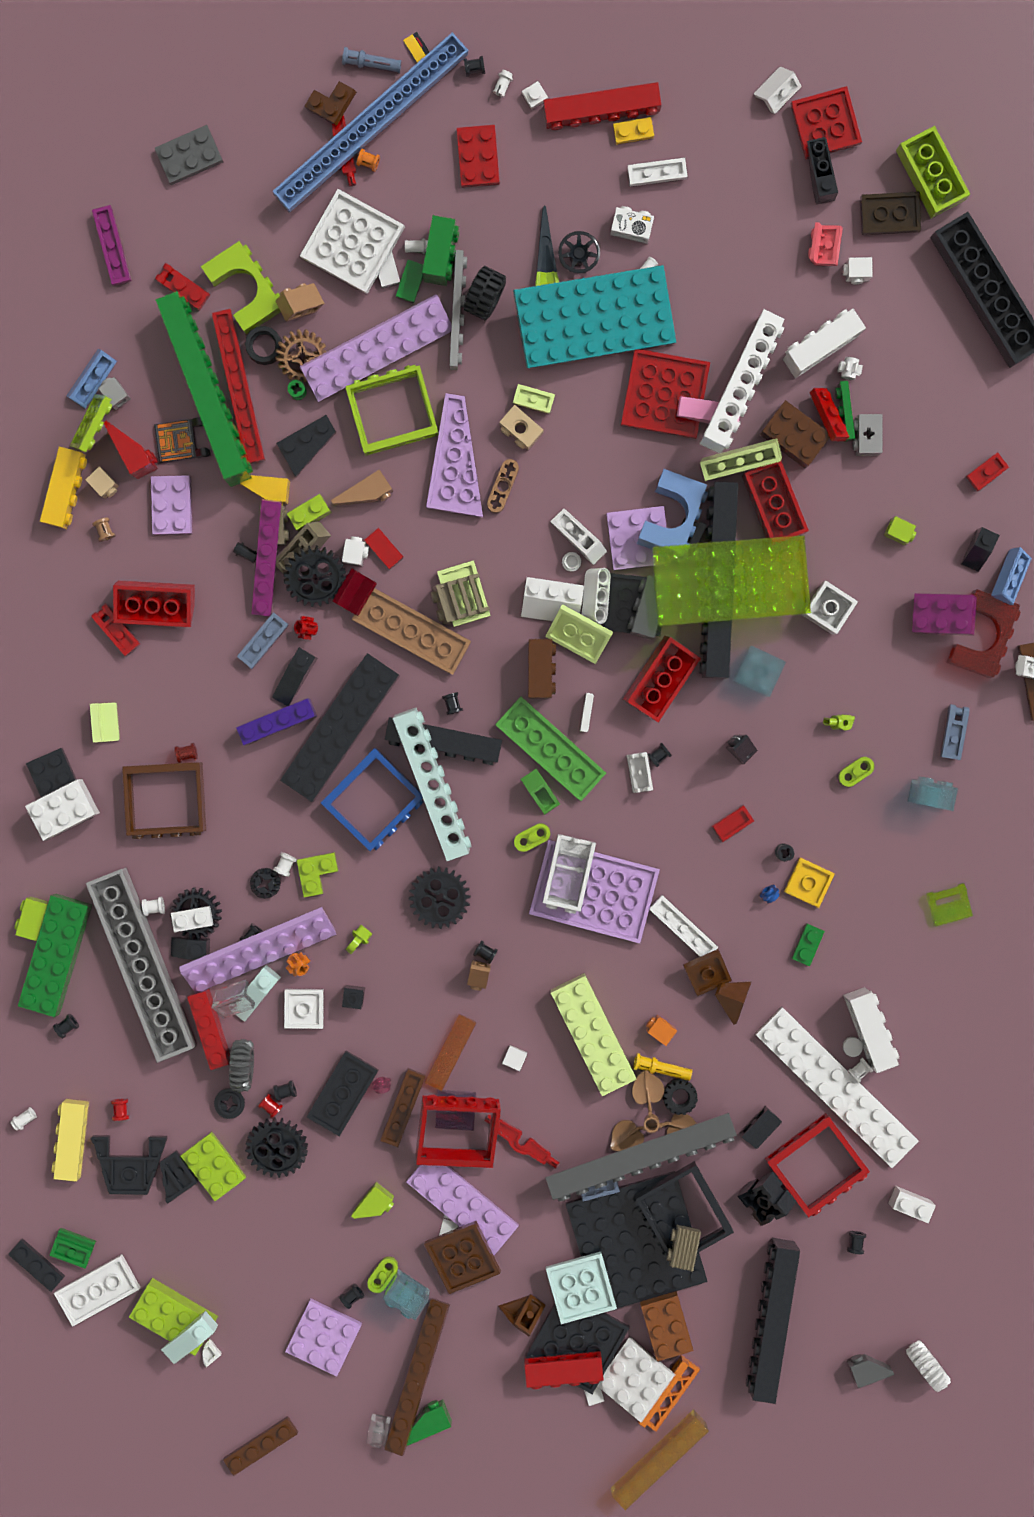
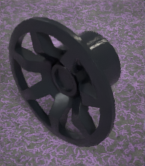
M584 231L569 233L562 239L559 245L558 255L560 262L567 270L573 273L580 274L590 271L596 266L600 258V246L596 238ZM577 235V244L573 245L567 241L570 237ZM581 235L587 236L591 240L583 245L581 243ZM565 243L570 248V252L562 254V247ZM593 243L596 246L597 254L588 251V248ZM588 257H596L593 264L588 267ZM563 258L570 259L571 267L565 263ZM583 265L585 269L580 270L574 269L575 266Z

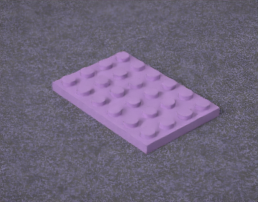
M548 840L529 914L640 943L660 869L594 852L581 912L576 911V914L565 912L563 907H557V909L547 908L546 904L543 903V898L556 841ZM558 853L556 863L584 869L586 859ZM555 866L549 895L577 901L583 872L578 873L575 870Z

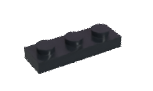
M23 1238L8 1254L50 1292L65 1277L61 1271Z

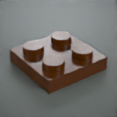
M719 949L683 964L697 996L717 988L720 983L732 981Z

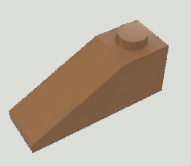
M379 469L332 499L331 502L334 506L377 502L379 500L383 502L391 497L390 493L393 490Z

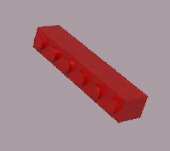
M658 82L543 100L546 128H551V130H559L563 126L569 125L570 127H579L582 123L598 124L602 120L612 122L619 120L621 117L632 119L641 114L651 116L660 112L662 106Z

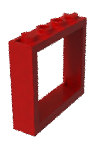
M422 1095L415 1152L416 1165L493 1168L501 1113L499 1099L491 1097ZM427 1111L491 1113L487 1149L423 1147Z
M826 1113L765 1157L767 1163L808 1218L811 1215L819 1214L823 1206L835 1202L838 1195L842 1192L847 1193L851 1190L854 1183L863 1181L870 1172ZM829 1126L860 1168L807 1206L777 1164Z

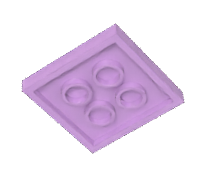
M664 506L606 514L613 571L671 563L670 556L636 544L645 521L666 528Z
M310 1299L285 1352L337 1376L362 1322Z

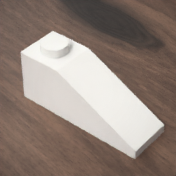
M563 509L550 521L593 565L607 552L602 543L566 509Z

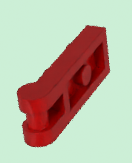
M165 263L160 275L157 274L154 279L173 293L177 291L181 297H185L190 305L200 311L210 297V294ZM169 274L174 276L171 282L166 280Z
M105 603L101 607L102 609L98 613H93L91 617L123 655L127 656L141 643L123 623H113V610ZM108 615L110 619L104 622L102 618Z

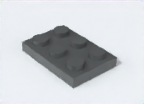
M207 125L155 147V151L171 185L223 163V159Z

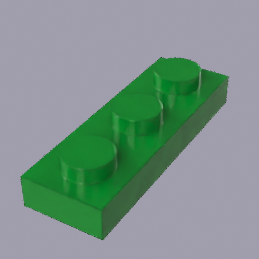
M841 381L835 388L836 399H839L840 406L837 408L839 415L849 434V438L844 442H849L855 439L848 381Z

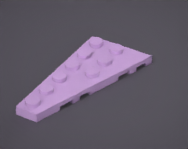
M446 393L426 508L483 518L465 396Z

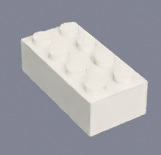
M845 309L833 320L834 322L827 321L820 326L821 328L817 333L812 331L804 337L805 339L801 341L802 343L796 342L788 348L783 361L795 379L861 335L866 327L854 309L849 312Z
M864 987L843 995L863 1045L869 1066L876 1073L898 1066L897 1059H899V1054L890 1043L893 1039L890 1031L886 1030L883 1024L886 1020L882 1011L880 1012L877 1008L879 1001L876 994H873L872 991Z

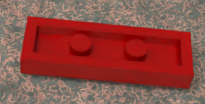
M813 388L809 393L831 441L847 440L849 434L842 422L838 409L835 407L830 392L827 388Z

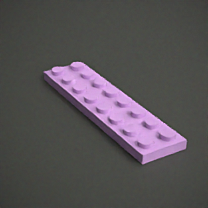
M434 295L301 365L300 368L319 402L346 388L345 386L353 384L354 380H361L450 333L452 325L438 295Z
M321 907L184 964L179 968L193 991L197 993L337 934L324 909Z

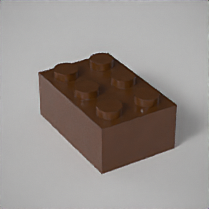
M786 400L760 433V436L767 441L777 438L780 450L805 469L811 464L830 438L824 428Z
M529 639L528 698L551 699L552 694H556V682H552V675H556V663H552V656L556 655V644H552V639Z

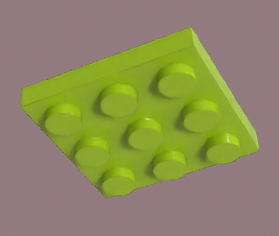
M94 395L69 445L70 447L86 452L87 449L91 450L95 442L93 437L96 432L101 430L104 423L102 419L105 414L108 415L112 408V404H110L111 398L105 395Z

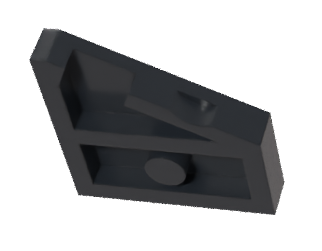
M177 1150L160 1162L167 1204L198 1183V1179Z

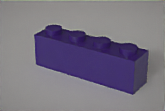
M307 698L236 728L243 745H249L315 718L317 714L311 700Z

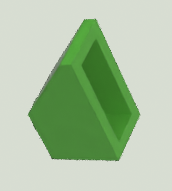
M537 769L521 778V781L544 815L560 805Z

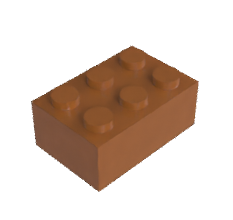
M677 1291L640 1302L657 1362L694 1351Z

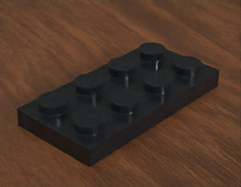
M59 748L26 763L41 798L77 780L63 748Z
M346 1050L307 1118L340 1137L379 1069Z

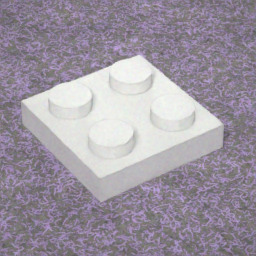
M285 989L284 1028L323 1029L324 989Z

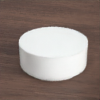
M848 1037L844 1040L843 1051L848 1056L856 1057L861 1054L863 1045L859 1039Z

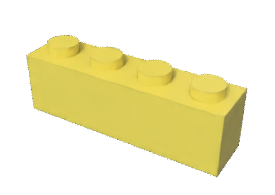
M66 1099L58 1107L60 1123L56 1126L58 1142L54 1145V1154H56V1161H53L52 1164L54 1179L77 1182L81 1178L89 1101Z

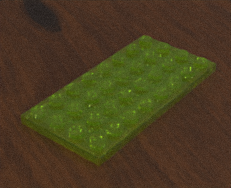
M805 535L652 547L658 626L811 613Z

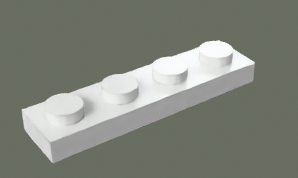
M663 895L650 907L649 910L700 957L718 948Z

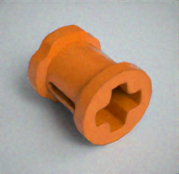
M361 149L356 165H363L375 172L379 165L380 155L377 154L375 156L365 152V149Z

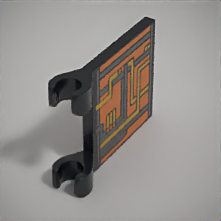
M200 417L154 424L159 463L211 456L210 449L206 447L196 449L193 427H204Z

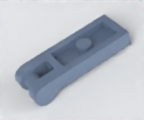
M949 705L940 757L961 760L970 711L969 707L958 708L956 705ZM955 715L961 716L960 721L954 720Z

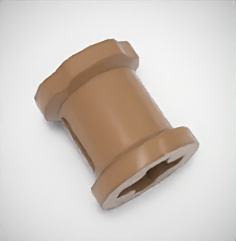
M108 517L92 523L97 529L99 542L116 536L110 528Z

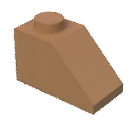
M472 960L467 982L471 989L481 991L482 988L486 989L491 964Z

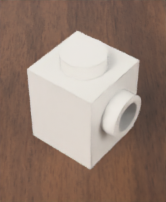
M872 257L848 258L846 264H843V276H846V282L862 284L863 281H869L872 278Z
M351 536V540H345L343 563L363 566L364 558L367 559L369 547H366V543L362 542V538Z

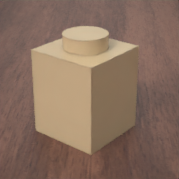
M98 467L85 479L105 499L107 497L111 498L117 492L116 488L119 487L101 467Z

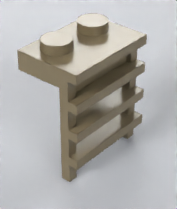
M479 573L438 584L432 588L431 598L433 603L437 604L438 610L436 613L439 622L442 621L443 625H446L455 620L490 610L489 606L482 608L474 582L475 578L480 577ZM468 580L477 606V610L471 611L463 582ZM458 584L467 613L460 614L452 585Z

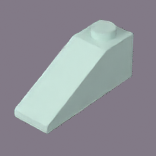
M266 965L230 1010L245 1022L281 976Z
M204 1311L161 1350L175 1364L215 1332L218 1324Z

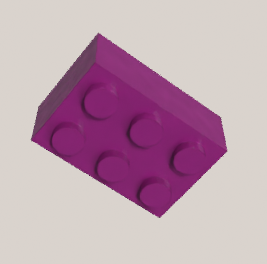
M914 593L912 632L916 634L974 636L977 597L974 595Z

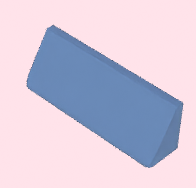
M98 349L68 392L67 397L85 409L117 361Z
M1021 547L1009 550L991 594L994 598L1009 605L1014 604L1032 559Z

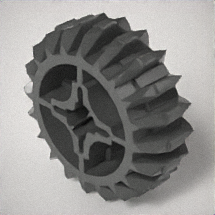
M247 1039L235 1040L231 1049L229 1064L230 1088L232 1091L237 1092L248 1091L251 1088L254 1073V1044Z

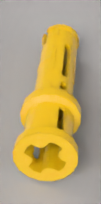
M637 1053L634 1059L633 1070L641 1069L649 1071L651 1074L656 1072L690 1081L692 1076V1069L660 1062L656 1057L648 1058Z

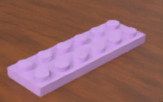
M419 1165L406 1181V1183L459 1227L477 1221L493 1255L498 1252L519 1226L518 1223L449 1166Z

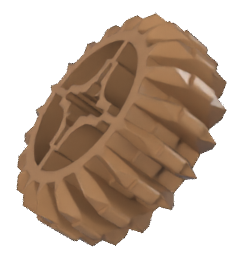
M297 329V335L290 331L291 337L289 339L287 336H283L286 342L278 343L282 349H276V353L280 355L275 357V359L280 362L277 366L279 369L283 368V375L288 374L290 380L294 376L295 380H300L302 377L303 382H307L301 368L300 370L293 369L288 365L287 361L298 362V365L301 366L315 357L326 353L327 351L323 350L326 345L321 343L322 339L316 337L314 332L309 335V331L305 329L302 335L301 330ZM303 341L312 343L316 351L306 350ZM296 343L295 350L288 354L289 349ZM303 351L305 356H303L304 358L301 361L298 355Z

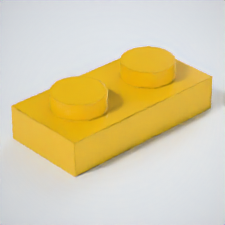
M651 117L613 123L616 145L654 138Z

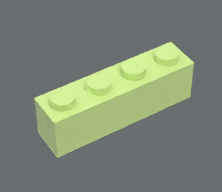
M776 438L704 457L700 464L704 479L707 481L780 462L782 455Z

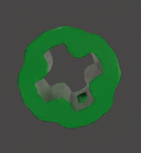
M293 380L288 384V392L293 399L301 400L305 398L307 390L300 380ZM299 386L301 391H298L297 394H295L293 389H297V387Z

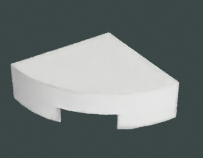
M211 1339L206 1342L202 1352L203 1363L206 1367L222 1354Z

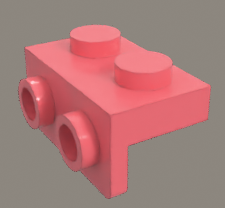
M815 222V226L811 231L812 247L809 248L808 257L815 266L838 265L842 226L821 225L820 222Z

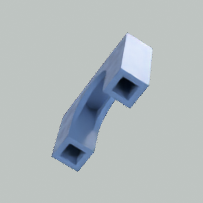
M663 469L655 492L678 501L685 510V522L676 528H664L645 521L636 544L679 560L682 554L686 555L690 546L687 540L689 537H693L696 526H693L695 519L699 520L702 509L699 508L701 502L705 503L708 492L705 491L707 484Z

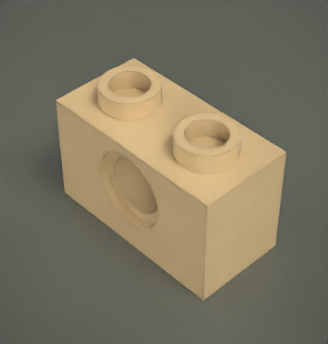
M516 405L499 422L500 430L509 437L511 435L516 439L515 443L521 449L526 448L529 450L544 433V430ZM523 425L526 430L524 433L519 434L515 431V427Z

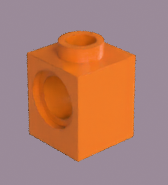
M658 1014L655 1018L651 1017L646 1024L648 1027L646 1029L647 1033L665 1046H667L677 1032L674 1026Z

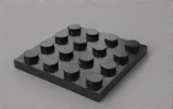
M554 1303L525 1357L534 1358L601 1351L604 1375L630 1327L605 1312L561 1324L556 1304ZM583 1382L577 1385V1387L593 1395L599 1383L589 1384L588 1382Z

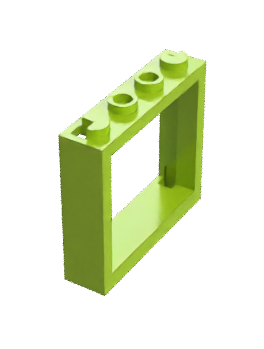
M408 365L404 367L405 370L397 371V369L386 372V375L380 377L379 375H372L367 377L368 380L362 382L354 380L353 384L345 386L365 456L439 435L420 365ZM417 376L431 427L368 444L354 394Z

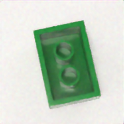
M432 215L422 271L423 280L426 283L447 286V282L452 279L453 269L451 262H455L456 245L454 243H458L460 234L459 226H456V219Z

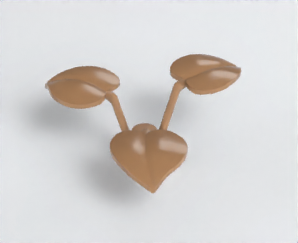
M643 1071L637 1076L633 1084L632 1094L638 1104H648V1115L644 1119V1126L636 1128L635 1123L630 1120L618 1122L612 1132L611 1150L619 1152L642 1144L644 1135L639 1130L653 1133L659 1128L669 1125L667 1134L697 1123L688 1114L676 1115V1113L672 1116L671 1122L659 1123V1118L652 1114L651 1102L656 1103L662 1099L664 1086L659 1078L649 1071Z

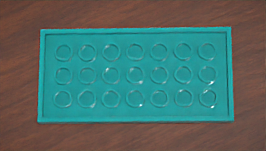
M664 265L513 290L527 369L677 343Z

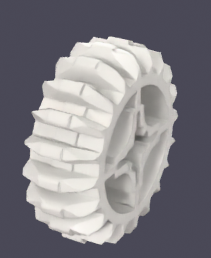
M918 1340L906 1349L908 1357L935 1391L944 1390L951 1383L949 1376L922 1341Z

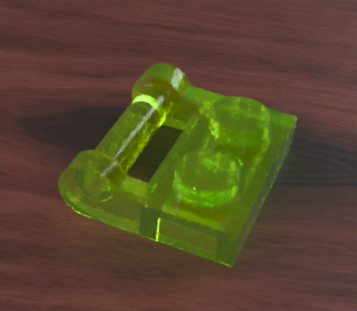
M964 883L936 893H926L935 926L973 916ZM960 894L961 899L936 905V900Z

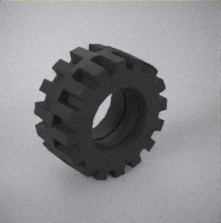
M677 1079L672 1080L664 1088L663 1101L670 1112L676 1113V1115H686L687 1112L690 1113L696 1107L698 1095L695 1087L690 1082ZM678 1089H683L688 1093V1099L684 1104H676L672 1100L673 1093Z

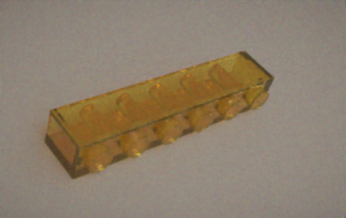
M693 1409L611 1487L612 1497L624 1510L628 1509L709 1432L707 1423Z

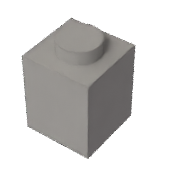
M115 377L105 379L101 383L102 386L98 388L103 395L112 399L110 404H112V408L115 410L131 400Z

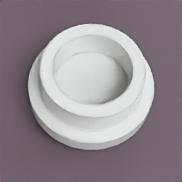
M569 552L564 555L562 565L567 571H576L581 565V558L577 553Z

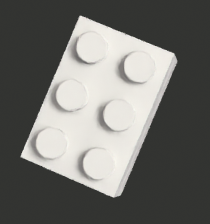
M83 779L75 780L25 806L43 841L100 813Z

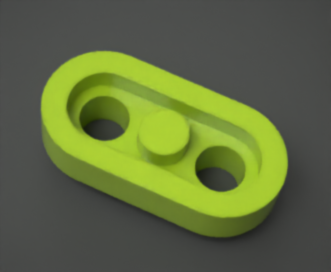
M868 757L858 758L839 772V782L846 787L854 786L874 771V762ZM862 763L867 765L865 770H862L860 767ZM847 773L851 775V778L848 781L845 780V775Z
M538 823L517 834L514 839V845L519 851H528L547 841L550 837V829L547 825ZM539 829L544 830L543 836L537 835ZM522 838L527 839L526 845L520 844Z
M388 1256L379 1262L368 1279L367 1284L370 1291L380 1293L385 1290L398 1270V1262L395 1258ZM390 1263L392 1268L388 1269L385 1265ZM375 1279H380V1280H381V1283H380V1284H376V1283L374 1282V1280H375Z

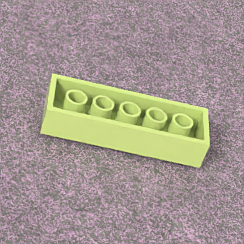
M585 973L551 989V995L601 1095L604 1096L636 1080V1076Z

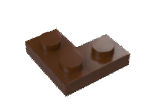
M339 81L330 97L313 90L304 107L337 126L357 92Z

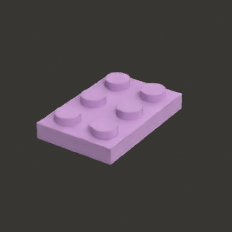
M151 476L152 534H192L191 476Z

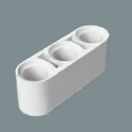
M591 568L585 574L582 615L598 624L605 623L608 616L611 576L606 568Z

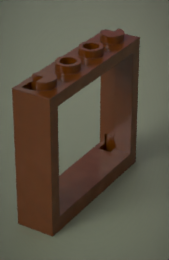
M203 762L122 767L126 836H132V839H142L144 835L151 834V838H161L163 834L170 833V837H180L182 833L190 832V836L201 835V832L206 831ZM196 770L199 825L135 828L132 774Z

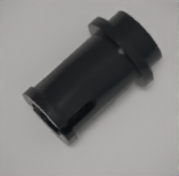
M243 542L236 544L233 553L236 554L235 556L238 557L239 555L251 563L256 561V551L245 546Z

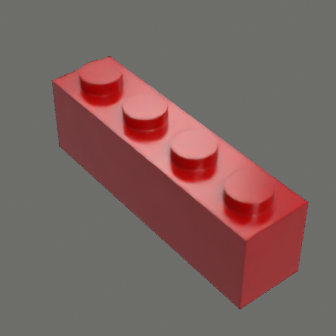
M210 989L190 994L187 998L210 1070L229 1065L231 1055Z
M601 1351L524 1358L527 1388L540 1389L542 1386L556 1388L560 1387L561 1384L577 1386L583 1382L597 1384L600 1381H604Z

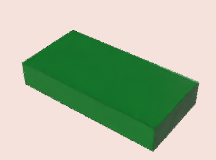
M411 260L407 261L396 298L415 303L423 279V264Z

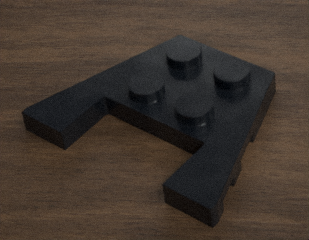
M93 1135L91 1140L95 1146L96 1156L100 1161L109 1194L148 1195L168 1136L149 1137V1156L110 1155V1135Z

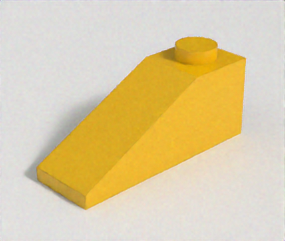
M251 475V479L240 483V485L263 499L282 501V505L288 504L290 481L288 479Z

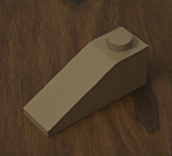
M320 522L307 523L277 557L276 566L283 574V572L287 571L285 564L291 565L288 558L295 559L294 552L300 555V548H303L306 552L309 545L312 550H315L316 545L320 549L331 535Z

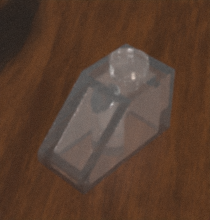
M372 1414L366 1443L376 1448L385 1447L391 1417Z

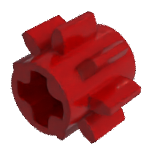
M301 616V620H297L294 624V631L296 634H299L298 638L311 640V636H315L318 632V625L314 622L313 617Z

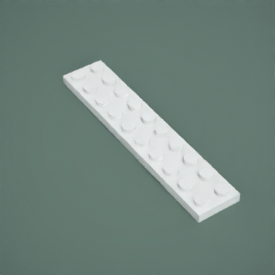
M783 1007L755 1033L891 1168L919 1142Z

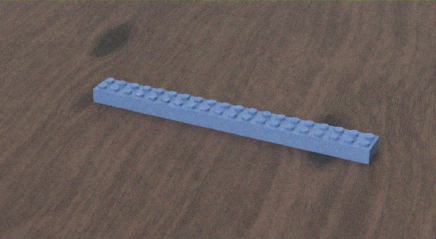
M452 32L275 188L273 195L290 213L468 55L469 50Z

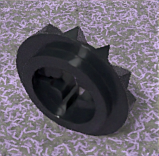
M261 868L251 876V891L257 897L271 898L280 889V877L270 868ZM261 877L264 880L272 879L268 884L269 890L265 886L258 887L262 883Z
M225 1088L215 1097V1110L223 1118H236L244 1110L245 1098L241 1092ZM232 1096V1102L237 1105H232L228 1111V1104L223 1101H228Z

